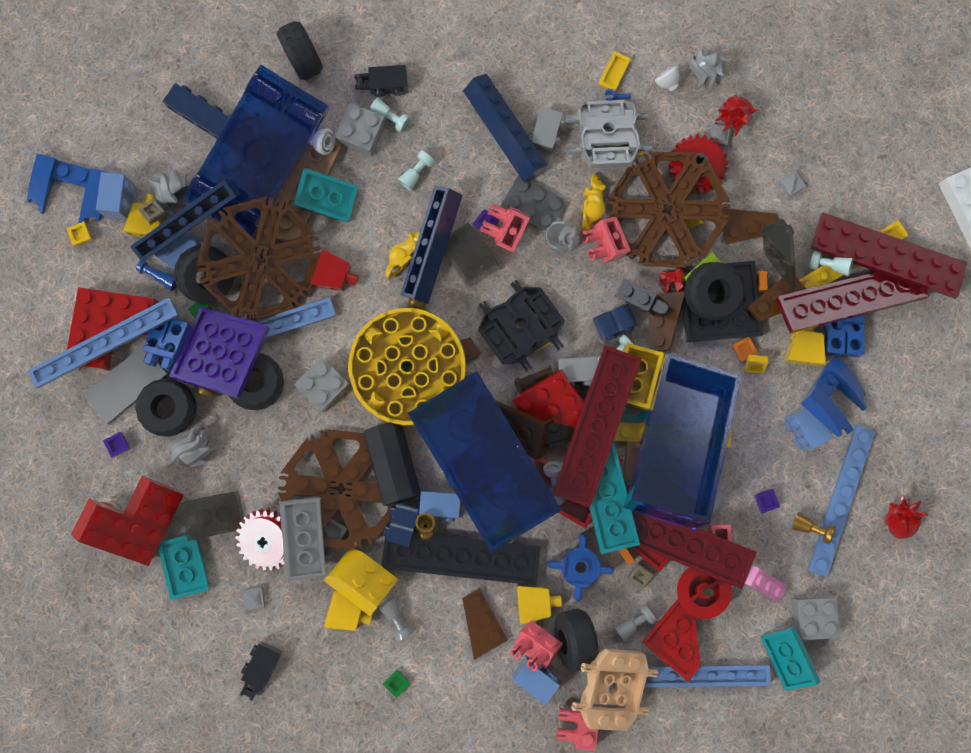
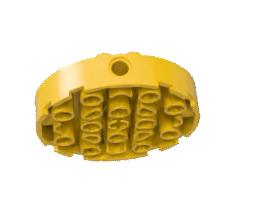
M398 308L374 317L360 330L351 346L348 373L356 397L369 412L386 422L416 425L438 417L455 401L464 383L466 358L459 337L443 319L421 309ZM404 361L412 363L413 368L410 372L403 370L402 364Z

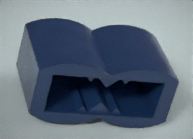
M628 303L592 319L601 341L606 339L607 342L617 338L616 334L623 332L625 335L634 331V327L637 325Z
M398 502L396 506L392 505L389 517H392L390 525H386L383 535L387 536L386 541L409 547L420 509Z

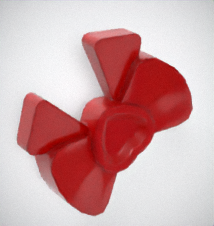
M681 268L670 273L666 271L660 272L659 281L664 286L662 288L663 291L671 293V284L674 283L677 292L684 288V272Z

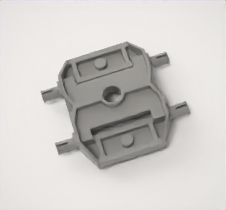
M627 100L584 101L576 115H565V124H578L580 138L579 147H568V155H581L590 169L632 167L638 152L652 151V143L640 144L637 131V120H648V112H637L635 106ZM611 127L613 131L607 132L604 128ZM622 144H629L628 147L591 148V146H598V147H601V146H603V145H616V146H621Z

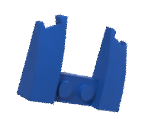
M37 153L29 182L27 201L29 203L31 201L35 202L39 206L37 210L44 214L54 180L84 187L86 189L78 223L85 222L86 218L96 217V220L100 221L102 214L96 210L101 172L105 171L77 166Z
M836 355L826 364L800 404L839 437L842 435V430L850 434L854 429L842 411L830 398L836 388L839 389L862 411L867 408V405L864 402L866 393L856 376Z

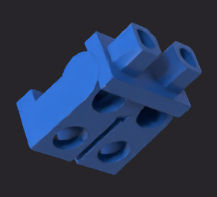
M858 316L826 324L824 328L825 355H842L845 357H861L865 355V317Z
M172 319L149 331L146 343L142 348V351L146 352L144 363L156 367L158 359L161 358L160 368L172 371L192 326L186 322Z

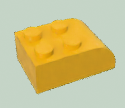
M626 343L623 352L642 358L626 405L647 411L650 409L664 353Z
M351 549L344 554L323 581L367 615L371 616L398 579L363 552Z

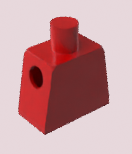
M322 249L310 284L317 288L343 291L345 284L356 286L359 276L349 273L351 269L350 263Z

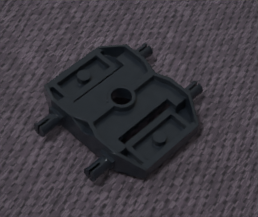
M515 280L510 285L516 293L506 302L492 309L486 301H483V304H479L484 311V317L478 331L502 365L520 363L525 372H528L533 367L527 361V356L548 342H552L557 351L564 348V345L558 338V334L565 320L541 287L522 288L518 281ZM529 306L532 308V310L535 312V314H536L537 317L540 319V321L542 322V324L545 326L546 330H545L544 327L541 325V323L539 322V320L536 318V316L534 315V313L531 311V309L529 308ZM496 319H498V321L503 326L507 334L510 336L512 341L517 346L516 350L512 346L508 338L505 336L503 331L500 329L498 324L496 323ZM520 319L525 320L526 326L518 328L516 322Z

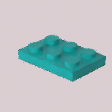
M303 168L293 206L348 223L358 186Z
M197 533L160 543L158 550L170 600L210 590Z
M795 626L765 633L761 636L785 691L814 686L821 682Z

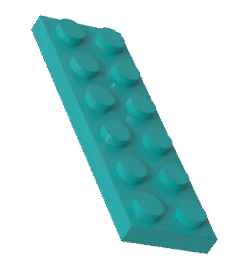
M614 441L594 499L589 508L600 554L640 545Z

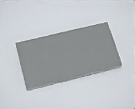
M144 345L139 347L83 394L107 424H110L134 404L145 386L154 380L164 379L168 375L164 369L160 368L158 362L156 367L144 363L146 352L142 351Z
M320 497L279 501L286 581L326 576Z

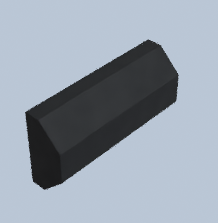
M389 422L364 430L363 434L383 506L421 497L420 487L402 425Z

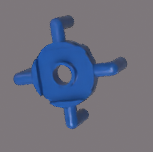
M582 533L578 535L579 548L568 551L562 561L548 560L546 563L549 568L561 569L564 579L572 586H575L573 598L576 601L582 599L583 587L594 583L600 573L612 574L614 572L613 567L609 565L601 566L598 557L591 550L586 549L587 536ZM578 562L586 564V570L583 573H578L575 570V565Z

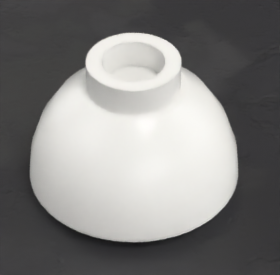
M672 66L655 78V83L662 88L669 89V91L676 89L679 86L678 81L680 77L678 67Z
M324 128L312 134L309 142L318 153L328 155L334 148L335 137L332 130Z

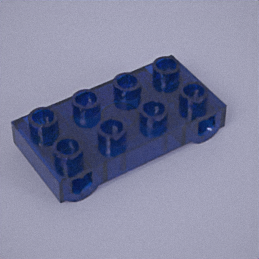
M260 64L249 80L244 94L203 165L190 182L183 200L190 204L223 180L230 178L241 195L226 206L265 196L267 199L272 197V205H274L314 134L330 109L329 105ZM221 208L220 211L224 212L225 215H227L226 211L223 208ZM252 208L237 212L234 216L235 221L253 239L255 238L261 211L258 208ZM218 212L211 215V217L218 221L221 219V215Z

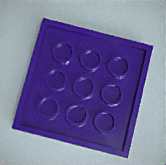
M200 307L169 376L178 381L240 399L270 328L264 324Z

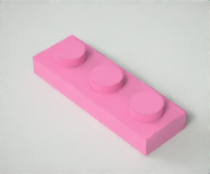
M754 565L745 581L746 585L777 603L784 597L787 585Z

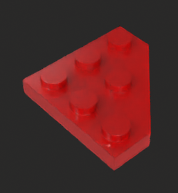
M562 369L512 399L518 410L541 420H548L553 417V423L576 427L584 404V400Z
M677 599L642 643L689 682L701 668L696 617L687 613Z

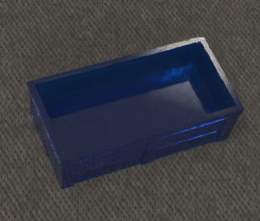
M666 353L661 363L644 430L640 436V447L628 496L625 499L623 508L695 530L711 523L742 375Z
M478 371L408 412L409 417L491 553L562 511Z

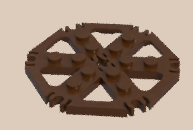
M649 152L652 157L650 160L649 156L645 153V162L640 163L636 158L637 168L634 165L628 167L608 197L609 200L614 199L616 201L607 202V205L614 206V210L612 212L608 211L607 215H615L619 224L623 219H650L635 243H630L627 240L630 250H633L629 258L632 260L635 255H639V265L646 259L642 265L644 267L687 268L684 260H686L687 264L691 267L690 259L696 257L701 262V257L698 255L699 252L705 259L728 224L729 220L723 221L721 218H730V215L722 213V210L730 208V205L722 203L730 201L710 162L705 169L703 167L707 164L706 159L701 164L696 163L699 157L698 154H695L692 160H690L694 154L693 152ZM661 161H681L684 167L668 190L657 165ZM633 176H639L651 199H624L622 192ZM702 177H707L717 193V198L714 201L686 200ZM663 201H665L666 205H668L669 207H673V209L671 210V215L673 219H671L670 215H668L667 213L663 214V211L665 210V205ZM684 220L712 221L715 224V229L704 245H698ZM666 230L679 252V256L675 260L655 259L652 255L653 250Z
M265 196L222 207L227 215L218 210L217 212L221 215V219L215 221L214 218H210L215 227L207 222L196 264L197 267L205 265V267L197 268L198 272H206V276L200 278V281L207 282L202 285L234 316L237 311L238 318H241L243 312H248L247 319L255 321L295 309L291 302L297 306L301 305L297 301L299 296L305 299L308 298L303 290L310 295L312 289L310 282L321 252L313 253L314 251L321 250V247H313L312 243L319 239L316 236H312L316 233L286 202H284L283 206L282 200H279L278 204L273 206V198L269 197L267 199ZM252 208H258L261 211L254 239L235 221L234 216L237 212ZM283 216H288L301 229V236L275 244L281 219ZM215 234H221L240 254L214 261L210 260L208 252L212 237ZM262 252V257L265 258L264 262L261 261L260 264H257L258 262L257 260H255V257H259V255ZM307 257L309 264L305 279L302 282H296L279 265ZM245 274L239 297L235 301H230L216 287L217 282L220 280ZM266 278L283 295V301L277 305L260 308L258 303Z
M325 429L328 437H325L324 431L321 430V439L316 440L312 434L311 440L313 443L311 444L307 437L280 472V474H287L288 477L279 476L280 480L286 481V485L284 487L278 486V489L281 491L286 490V492H278L281 501L291 500L293 495L322 497L320 500L322 531L338 509L349 531V537L346 540L326 539L323 537L324 547L357 550L354 542H357L358 547L361 549L362 539L368 540L369 545L372 544L369 535H372L374 542L392 519V517H389L392 505L396 506V504L387 505V512L377 526L369 527L357 501L382 503L377 483L360 481L372 465L364 434ZM338 438L356 440L360 444L359 449L344 469L333 448V441ZM307 451H312L315 453L325 477L298 475L295 473L294 468ZM340 484H343L344 488L350 489L351 491H343V493L340 495L337 490L331 488L339 487Z

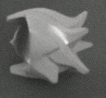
M707 48L704 51L700 49L696 57L692 54L690 68L699 80L698 87L700 88L705 83L706 87L709 85V88L713 89L715 80L720 83L721 76H730L725 68V62L731 59L727 58L723 52L710 54Z
M169 166L167 175L155 171L153 177L157 180L150 179L148 182L152 184L150 188L155 189L156 200L159 205L167 210L172 209V204L185 205L186 203L182 197L189 188L186 178L187 173L180 177L177 174V170L173 171L171 166Z
M557 218V220L552 222L551 226L542 231L547 239V245L558 253L565 254L566 252L576 250V246L581 242L578 231L580 226H574L572 222L562 221L560 218Z
M191 428L188 435L172 441L169 446V455H171L172 463L180 459L181 465L187 464L197 468L202 465H208L203 460L210 452L215 451V448L207 447L209 437L203 441V430L195 437L194 428Z

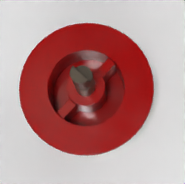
M687 568L678 580L677 597L680 605L687 613L696 618L710 619L720 615L728 607L732 597V586L692 568Z

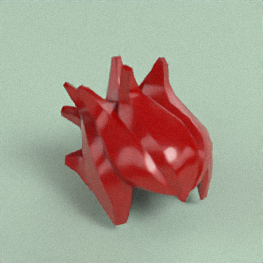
M736 94L729 97L726 102H723L721 108L718 109L719 117L715 122L720 120L724 122L723 132L733 127L735 129L734 135L737 136L743 125H749L753 113L757 112V110L753 108L746 98H737Z
M901 495L899 505L893 502L889 503L890 507L885 516L884 523L895 538H910L919 530L922 517H928V514L917 511L921 501L910 504V500H906L904 495Z

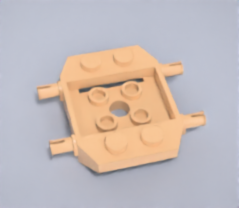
M604 649L591 664L582 663L581 671L588 672V685L582 693L581 702H573L571 708L573 711H581L588 728L627 731L637 718V715L649 714V708L647 706L641 707L640 702L646 678H656L659 673L657 669H648L644 653ZM615 683L614 688L611 691H609L610 685ZM593 704L619 705V706H624V707H623V708L593 707Z

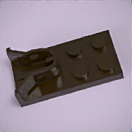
M552 365L528 376L515 378L514 383L518 393H522L552 375ZM558 423L548 425L543 444L548 451L570 443L575 427Z
M480 395L477 398L471 431L537 460L546 454L547 450L543 444L547 427L553 423L554 418L551 417L543 421L492 398Z

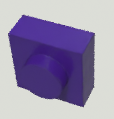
M484 209L473 222V226L480 230L484 220L495 226L499 223V220L492 215H488V211Z
M118 432L103 440L111 458L131 449L123 432Z
M774 489L753 495L761 514L780 507Z

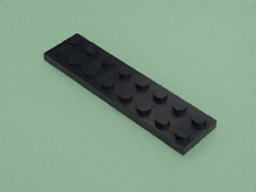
M413 532L410 545L407 547L386 541L387 536H385L381 565L384 569L537 585L541 546L434 535L429 540H422L416 532Z

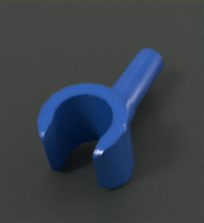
M612 89L605 91L606 96L612 95L611 98H606V100L631 98L630 93L615 94Z

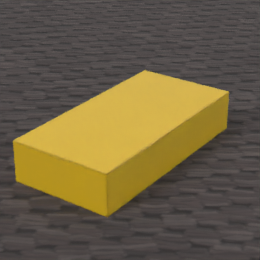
M614 51L598 85L607 90L612 89L615 92L631 58Z

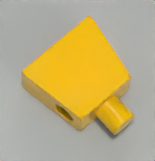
M145 194L144 204H132L123 229L126 234L144 237L164 222V217L150 225L138 210V208L152 199L156 200L155 195Z
M814 328L792 333L784 362L813 366L825 365L824 335L814 332Z
M517 585L520 624L529 623L531 620L534 622L551 617V608L562 607L561 595L549 596V589L546 587Z
M334 590L324 628L356 631L359 623L370 625L373 614L371 616L367 615Z

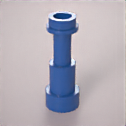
M146 261L138 262L136 271L140 274L146 273L154 277V280L164 284V287L171 291L176 288L177 285L175 284L173 274L169 275L161 270L157 271L147 266L148 263Z

